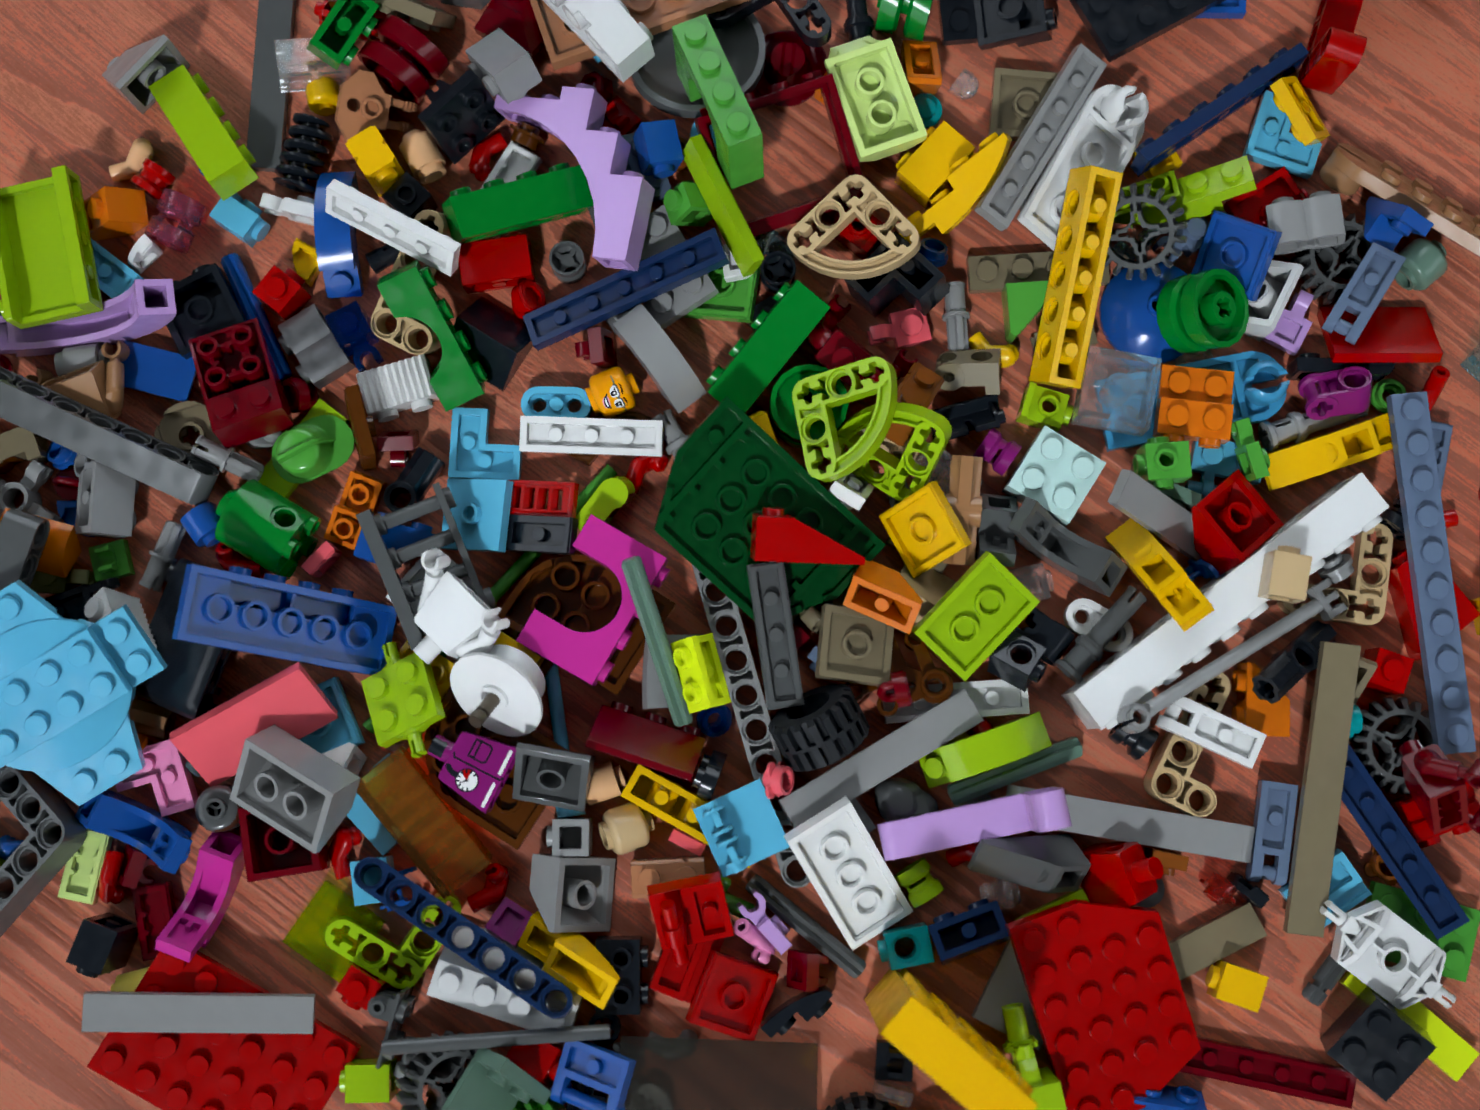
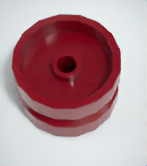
M387 14L376 29L380 41L368 39L357 56L370 72H374L375 76L403 98L420 104L426 96V90L431 89L426 78L438 80L448 67L449 62L440 49L416 28L394 15Z

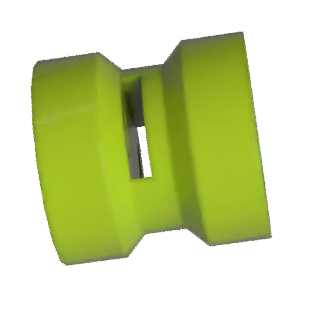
M925 857L911 863L894 876L899 885L907 889L909 893L908 899L914 908L923 905L944 890L939 879L933 878L930 874V865Z

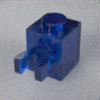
M357 301L324 316L339 347L349 357L353 355L354 364L359 372L367 370L363 364V358L368 354H372L378 364L384 362L381 353L372 346L379 342L380 339L374 335L370 326V319Z

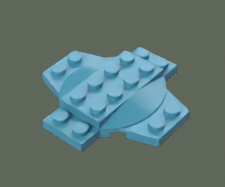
M17 580L0 590V768L8 766L14 769L33 771L75 804L81 806L143 769L146 765L134 720L130 719L129 710L135 698L136 686L163 671L168 665L126 604L95 623L80 618L78 620L67 619L57 613L58 609L22 581Z

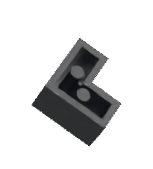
M897 231L893 233L899 243L897 247L902 244L906 247L911 245ZM881 244L866 259L878 256L889 250ZM919 251L905 264L886 274L859 280L844 279L851 296L874 318L900 294L925 316L950 292L945 275Z

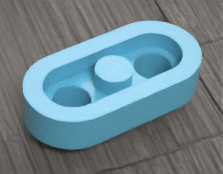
M536 386L528 389L521 398V409L525 416L589 418L592 412V406L586 391L579 387ZM538 401L546 403V408L541 412L534 410V404ZM574 401L580 402L581 409L578 412L569 411L570 403Z

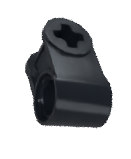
M1035 607L1025 620L1029 627L1020 629L1017 626L1014 631L1047 648L1044 662L1051 666H1056L1055 661L1063 656L1074 640L1075 635L1068 628L1052 620Z

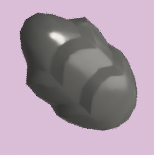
M891 777L874 787L877 810L886 822L939 811L937 800L928 792L920 789L917 783L909 779Z

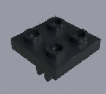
M470 69L452 85L438 80L436 82L439 88L437 92H433L431 89L426 90L425 94L431 101V104L417 116L446 157L454 164L458 163L506 119L493 108L494 100L478 76Z

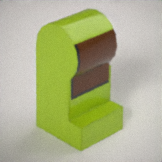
M616 476L604 480L576 515L578 529L582 530L591 514L608 524L620 507L628 505L635 496L633 483L624 476Z

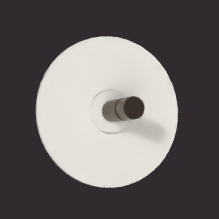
M494 645L489 653L464 655L452 667L450 673L452 692L459 705L470 716L468 721L473 727L480 728L483 726L501 735L519 737L533 732L540 724L543 716L541 697L546 688L545 678L537 663L523 651L509 645Z

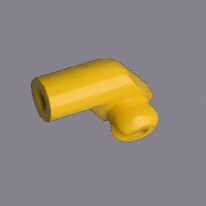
M980 331L968 339L972 350L1000 349L1001 368L1012 366L1019 358V350L1015 345H990Z

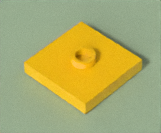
M936 480L928 483L878 516L913 578L922 575L972 544Z

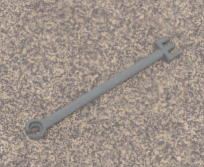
M1329 577L1307 589L1310 602L1143 704L1131 703L1122 707L1117 715L1118 724L1133 719L1134 711L1139 712L1141 722L1140 724L1135 721L1131 722L1121 729L1129 734L1146 730L1150 724L1151 717L1318 613L1325 622L1347 610L1348 608L1344 602L1335 605L1333 608L1330 605V602L1340 597L1337 590L1327 595H1324L1322 590L1332 585Z

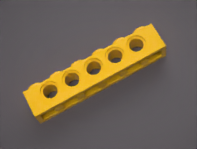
M1093 165L1070 169L1029 381L1059 388H1081L1123 173Z

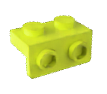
M713 633L690 636L670 643L673 651V661L678 670L683 688V697L687 703L689 714L731 703Z

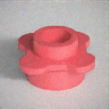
M779 761L777 765L774 762H769L763 774V786L768 799H773L775 795L778 798L788 796L793 790L794 772L783 761Z

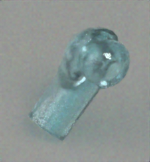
M775 230L754 237L763 255L774 251H783L791 255L792 258L795 257L788 247L787 238Z

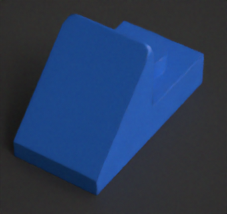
M1370 196L1366 202L1364 238L1370 243L1375 242L1391 251L1395 249L1403 235L1408 237L1410 233L1426 237L1434 225L1407 205Z

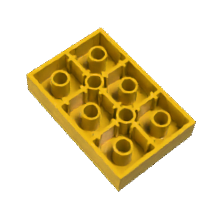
M903 968L900 972L889 969L864 999L880 1034L967 1110H1035L1039 1106L1030 1096L1034 1089L1005 1055L989 1040L986 1042L982 1039V1036L976 1032L977 1030L961 1016L957 1019V1016L949 1006L935 993L931 992L929 994L920 983L921 981L906 968Z

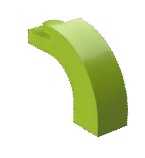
M1039 711L1008 721L978 734L942 745L919 759V763L928 788H933L1008 764L1048 748L1052 744Z

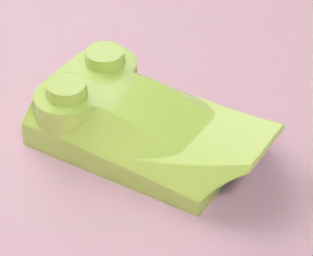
M868 35L830 48L829 57L825 59L824 65L827 73H832L859 162L876 161L906 151L926 140L928 136L891 38L881 41Z

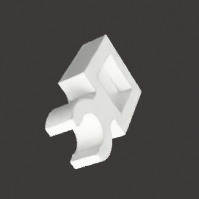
M262 194L259 207L265 208V213L284 216L291 221L314 226V199L306 196H297V200L288 197L282 199L272 194Z

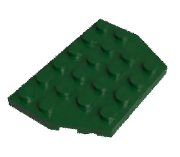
M727 396L676 450L654 530L753 620L746 565L768 562L754 561L750 557L752 514H762L763 507L784 508V515L794 517L865 557L867 561H872L886 545ZM784 562L791 615L793 616L807 608L838 598L850 585L853 575L860 565Z

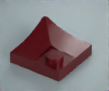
M491 0L474 27L476 34L483 38L500 28L529 53L531 59L545 46L530 0Z

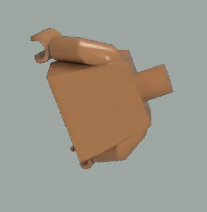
M118 340V350L113 354V345L106 342L101 347L102 354L109 359V362L106 364L103 360H100L56 378L53 377L50 371L38 368L39 379L34 375H27L25 378L117 419L122 414L125 376L124 364L121 362L129 357L130 349L126 343Z

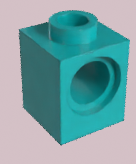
M925 922L886 929L882 932L883 940L877 941L881 963L888 961L891 971L935 962L928 926ZM902 937L911 938L914 943L912 952L907 956H899L895 953V943Z

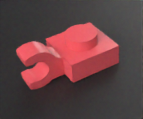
M916 308L890 313L888 316L890 324L874 325L869 327L870 331H867L870 346L894 340L896 350L929 343L932 340L927 317Z

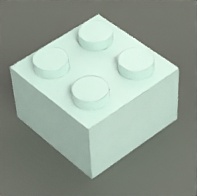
M1045 425L1034 438L1002 492L1008 496L1016 497V500L1021 504L1026 497L1038 501L1065 527L1071 522L1106 465V462Z

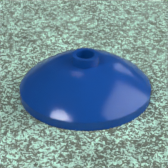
M1163 262L1158 263L1161 269V275L1159 276L1154 275L1151 267L1147 268L1148 275L1146 280H1141L1140 270H1134L1132 280H1127L1126 273L1128 269L1124 268L1117 276L1111 279L1104 289L1099 305L1101 328L1110 345L1127 359L1141 364L1156 365L1160 362L1163 364L1173 361L1185 354L1171 348L1162 337L1157 323V311L1152 307V302L1158 301L1159 293L1168 281L1178 276L1187 275V273L1174 265L1168 268Z

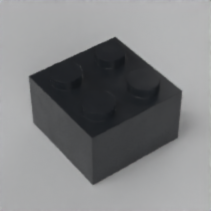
M1368 986L1320 1037L1324 1049L1330 1057L1386 1102L1437 1048L1428 1032Z

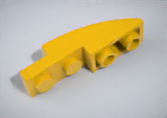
M996 132L992 133L978 145L981 151L972 158L965 155L957 160L950 167L953 173L946 177L954 190L949 192L947 188L930 200L933 205L923 214L918 210L907 218L915 226L920 237L934 226H937L942 235L948 234L975 209L1006 159L1012 141L1007 133H1002L1000 136ZM909 235L908 237H903L911 244V241L909 239L911 235Z
M1388 413L1268 453L1270 459L1268 471L1270 475L1266 476L1265 480L1269 491L1346 467L1393 449Z
M1130 518L1105 537L1107 542L1184 632L1215 610L1169 552L1146 528Z

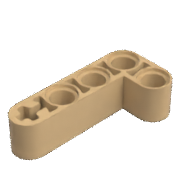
M428 209L422 210L414 218L427 227L430 221H433L438 226L437 232L451 237L444 213ZM400 251L391 272L413 262V257ZM424 263L422 268L428 266L433 276H435L437 270ZM380 296L370 320L371 330L374 335L414 355H430L439 350L441 344L435 332L428 325L417 319L408 317L395 318L397 326L394 332L390 333L386 329L385 322L392 313L383 296ZM421 330H424L428 335V343L423 349L418 346L416 341L417 334Z
M1224 673L1211 679L1213 680L1212 686L1216 688L1215 693H1208L1209 688L1203 684L1184 697L1193 701L1195 699H1204L1202 703H1197L1220 713L1231 689L1230 680ZM1182 710L1177 722L1187 725L1189 712ZM1166 731L1144 777V789L1147 794L1186 815L1195 817L1210 815L1217 805L1215 792L1209 786L1190 777L1203 747ZM1178 741L1182 742L1186 747V756L1181 761H1177L1172 755V747ZM1163 773L1171 781L1170 789L1164 794L1159 792L1156 787L1157 778ZM1195 790H1198L1203 796V804L1197 810H1194L1189 804V797Z

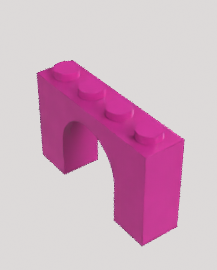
M591 514L572 546L577 551L607 567L617 576L622 590V601L618 613L609 624L599 630L578 632L561 625L534 609L516 641L592 686H596L598 680L602 683L607 680L615 665L610 660L617 649L620 651L625 649L633 635V632L628 629L634 619L638 618L621 567L622 561L632 556H640L651 590L654 586L657 588L662 586L670 569L666 568L668 563L666 557Z

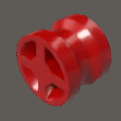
M145 158L142 163V171L134 175L130 182L139 189L144 190L149 196L161 201L164 197V189L167 185H172L176 178L152 160Z

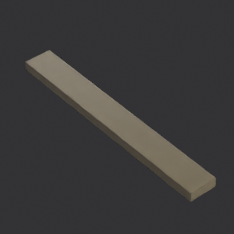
M1320 641L1283 930L1290 934L1324 937L1326 916L1320 913V908L1324 906L1327 909L1324 902L1329 898L1361 646Z

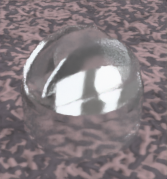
M964 68L949 89V92L961 99L972 98L979 87L978 79L971 71Z

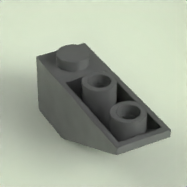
M1069 834L981 839L967 867L971 871L1041 892L1060 893L1077 891L1092 864Z

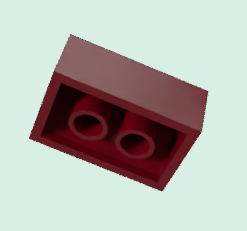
M612 701L611 707L602 705L587 739L586 747L688 781L694 779L706 742L705 738L699 737L700 729L688 725L681 726L679 730L665 726L667 718L647 712L644 719L631 714L633 707L616 701Z

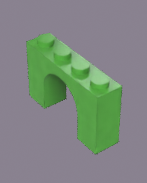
M703 14L672 26L678 77L690 102L701 98L704 101L715 135L717 161L730 189L732 190L763 178V134L707 15Z

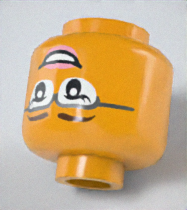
M614 366L592 375L589 379V387L585 388L595 414L601 412L606 418L614 417L634 408L636 404L634 394L640 392L633 374L625 375L623 369L619 366Z

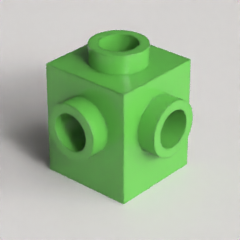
M1166 436L1147 439V444L1141 446L1137 450V454L1133 456L1134 473L1158 490L1173 489L1174 483H1183L1192 477L1189 441L1170 442L1169 437Z

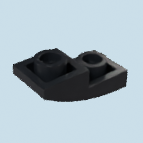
M827 985L819 987L818 991L802 992L792 997L761 1021V1029L770 1038L777 1032L782 1036L796 1022L797 1019L793 1016L796 1012L807 1022L813 1016L819 1019L832 1005V1002L829 1000L833 996L832 990Z

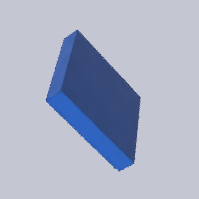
M1214 210L1191 274H1197L1210 269H1225L1235 275L1242 284L1247 299L1257 301L1282 232L1220 210Z

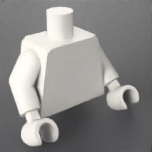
M437 548L425 551L421 556V564L426 572L417 609L418 613L414 618V622L426 633V636L413 651L427 664H430L441 651L457 660L471 653H489L501 633V629H506L510 626L509 619H501L498 616L501 608L491 609L462 579L448 571L444 573L442 569L448 567L451 563L448 555L437 558Z

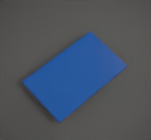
M127 340L124 341L130 349L129 357L121 362L124 364L126 388L182 402L188 401L196 375L193 357L186 360L179 353Z

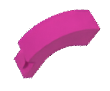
M225 831L212 832L199 849L196 870L189 890L175 915L157 937L155 950L190 962L200 947L205 948L228 909L243 871L245 861L241 836Z

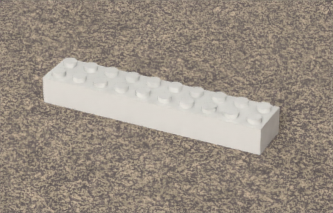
M1362 472L1337 483L1287 521L1244 562L1220 575L1219 578H1213L1199 589L1215 609L1185 632L1167 613L1133 639L1129 646L1122 651L1116 652L1082 678L1083 680L1080 684L1076 683L1061 694V696L1087 729L1103 730L1107 728V730H1110L1118 724L1117 715L1122 707L1131 703L1143 704L1154 696V693L1151 691L1153 688L1159 687L1162 684L1167 686L1183 674L1180 669L1183 665L1199 662L1212 652L1209 645L1220 640L1224 642L1241 629L1238 626L1240 621L1243 622L1248 618L1252 620L1269 608L1266 602L1271 599L1258 597L1265 553L1277 550L1278 546L1300 548L1301 555L1312 556L1311 575L1326 564L1323 558L1330 556L1334 552L1336 554L1342 552L1355 542L1352 538L1353 536L1362 531L1367 532L1383 520L1380 514L1390 506Z

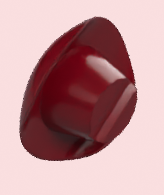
M791 30L776 31L764 35L766 44L765 68L756 87L761 96L769 94L768 86L787 80L789 87L802 83L801 75L821 69L822 76L826 73L824 61L827 57L822 46L810 47L806 45L797 32ZM815 90L775 103V105L789 107L802 104L815 94Z

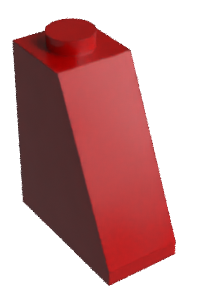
M1405 548L1391 559L1393 565L1390 567L1388 587L1407 654L1414 660H1420V644L1407 549ZM1453 581L1459 628L1461 631L1477 618L1480 613Z

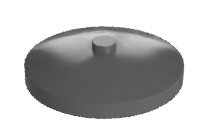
M725 9V10H722V11H719V13H720L721 15H722V14H725V13H726V9ZM752 13L727 28H713L744 94L755 90L763 75L766 61L764 33L759 21ZM672 29L653 35L654 39L651 43L655 56L630 76L634 86L645 100L665 113L683 118L701 117L700 109L706 107L703 99L690 102L677 74Z

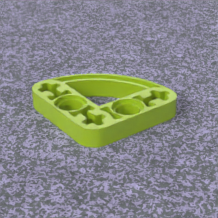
M878 356L869 357L803 378L796 383L792 391V400L806 468L813 478L823 482L838 480L862 466L879 448L890 429L897 404V376L891 363ZM875 367L884 371L883 374L879 375V382L871 378L861 380L858 372L864 377L874 375ZM848 375L852 381L851 388L847 393L839 395L836 391V382L840 377ZM809 388L817 392L826 390L829 395L827 396L823 393L812 396V403L804 400V397L809 394ZM877 394L875 409L866 430L860 439L847 452L841 455L832 408ZM822 420L825 424V433L821 438L813 440L810 436V427L814 422ZM814 447H821V448H822V452H820V451H818V450H816V449L813 450V448H814ZM823 456L831 460V464L826 466V473L818 469V465L823 463Z
M897 402L892 423L911 426L915 430L901 459L879 447L862 466L852 472V474L900 502L928 484L952 434L951 424L943 415L931 409L905 402ZM875 405L866 407L854 414L837 431L841 455L846 452L844 451L845 445L850 449L860 439L861 436L857 433L867 428ZM930 427L937 430L935 433L936 437L931 443L926 442L931 433ZM912 453H922L927 458L928 465L922 466L916 463ZM876 460L881 463L885 472L883 474L876 473L870 467L869 461ZM909 475L915 476L909 489L905 487V480Z

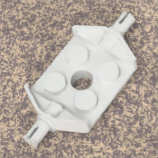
M1377 899L1349 912H1344L1333 904L1331 900L1324 902L1329 909L1335 912L1334 914L1331 913L1324 906L1320 908V913L1336 924L1330 956L1338 964L1399 1010L1405 1009L1427 997L1430 999L1434 998L1446 1009L1452 1007L1442 995L1453 1003L1456 1001V996L1443 988L1440 983L1446 961V952ZM1394 950L1400 951L1401 959L1399 963L1393 967H1386L1384 963L1386 955Z

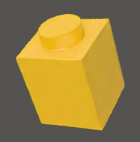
M1219 960L1215 963V966L1211 965L1208 969L1205 979V986L1208 987L1206 993L1216 999L1258 1013L1269 977Z

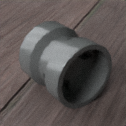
M561 241L551 249L549 263L555 277L559 281L566 284H575L585 276L587 262L580 246L571 241Z

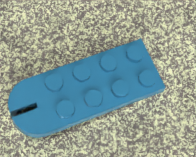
M1258 351L1241 352L1175 365L1235 372L1231 403L1234 405L1232 423L1249 418L1251 424H1255L1272 417L1284 404L1290 384L1289 380L1281 382L1274 387L1252 388L1253 384L1279 380L1288 374L1287 370L1275 359ZM1153 370L1094 381L1093 387L1107 452L1141 446L1147 439L1154 438L1153 429L1158 382L1156 383V393H1153L1155 400L1152 406V416L1144 423L1145 415L1148 413L1146 410L1151 391V381L1153 380ZM1151 419L1150 428L1142 435L1144 425Z

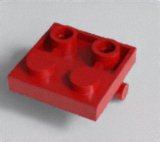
M720 871L647 886L648 899L662 950H672L674 962L677 965H683L689 960L686 945L734 936L733 924Z

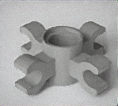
M33 459L26 468L24 477L19 483H7L0 478V517L6 507L60 522L62 520L60 516L42 506V497L38 492L39 488L51 477L54 470L44 463H39ZM23 492L24 502L20 507L16 508L15 498L19 493Z

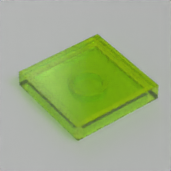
M327 880L282 942L340 983L350 966L354 963L327 946L325 941L327 923L338 915H346L374 932L379 933L386 921L363 905L354 906V898ZM344 925L341 929L334 927V940L338 942L342 938L353 942V947L350 950L355 952L358 942L364 935L360 933L358 940H355L348 935V926ZM371 943L367 944V945L363 948V950H362V955L365 953V951L367 950V948L370 946Z

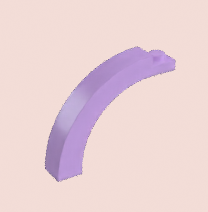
M135 279L127 291L102 302L104 311L30 328L20 329L8 323L0 316V354L16 353V357L52 355L62 352L67 347L94 343L103 345L106 342L115 345L118 340L121 342L125 340L130 341L155 332L171 322L177 314L173 279Z

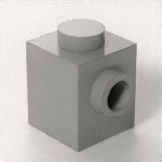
M593 817L552 819V826H547L546 844L547 848H552V856L592 855Z

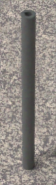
M595 1024L382 1040L381 1049L382 1056L601 1040L610 1039V1025Z

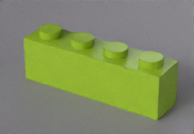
M184 64L148 86L206 180L223 201L259 178L251 166L257 161L245 144L238 146L236 143L241 138L229 120L224 123L220 117L224 116L225 112L214 96L209 99L205 94L210 89L199 73L192 76Z

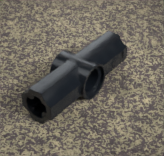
M1319 620L1309 624L1284 649L1273 654L1270 662L1252 678L1253 692L1260 700H1266L1271 704L1279 701L1307 673L1317 668L1320 641L1336 642V631L1330 624L1321 623Z

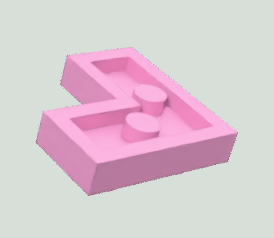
M170 739L145 746L142 750L146 763L144 768L115 785L117 792L151 783L161 817L194 808L198 799L187 759L173 745Z

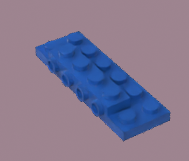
M195 564L186 565L172 639L370 676L381 671L387 664L382 645L392 642L397 616L394 606L353 598L354 592L345 589L332 588L331 593L320 591L321 585L313 582L299 581L298 586L286 584L287 577L265 573L264 579L252 577V570L242 567L229 566V571Z

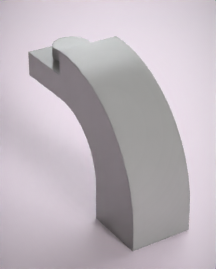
M641 303L605 320L609 327L635 355L662 396L678 414L707 393L675 344Z

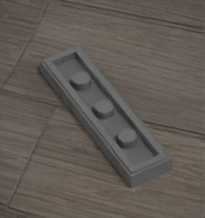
M763 562L746 565L767 710L804 705L784 562Z

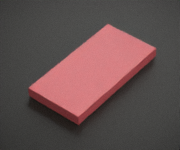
M297 662L170 732V741L211 787L236 775L246 738L275 724L300 740L338 719V711L303 666Z

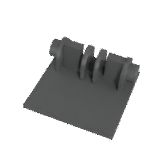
M407 986L403 990L386 988L368 1002V1012L372 1017L389 1022L384 1040L404 1039L406 1037V1032L401 1031L405 1018L411 1017L415 1007L416 996L412 995L414 986ZM381 1049L375 1068L380 1069L387 1061L393 1060L395 1055L382 1056Z

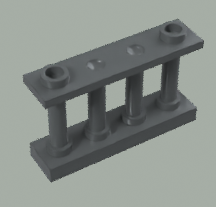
M439 482L432 485L435 496L381 516L380 513L374 515L371 509L356 514L411 650L426 636V633L414 622L415 614L410 604L416 601V596L421 595L424 578L410 584L408 581L402 583L396 570L402 567L401 563L419 557L427 550L439 549L455 542L463 563L443 570L444 573L448 571L460 579L469 576L476 594L491 609L497 607L490 587L482 589L450 509L456 507V503L449 486L442 489ZM442 508L450 529L397 550L394 547L387 548L383 535L388 534V529Z

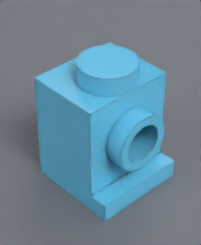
M235 193L225 201L221 198L209 214L219 226L252 248L257 241H262L270 230V224L260 217L263 211L247 199L243 200L238 193Z

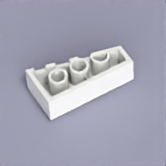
M543 0L622 82L626 81L655 56L651 43L654 39L653 35L642 22L637 23L632 18L629 10L620 0Z

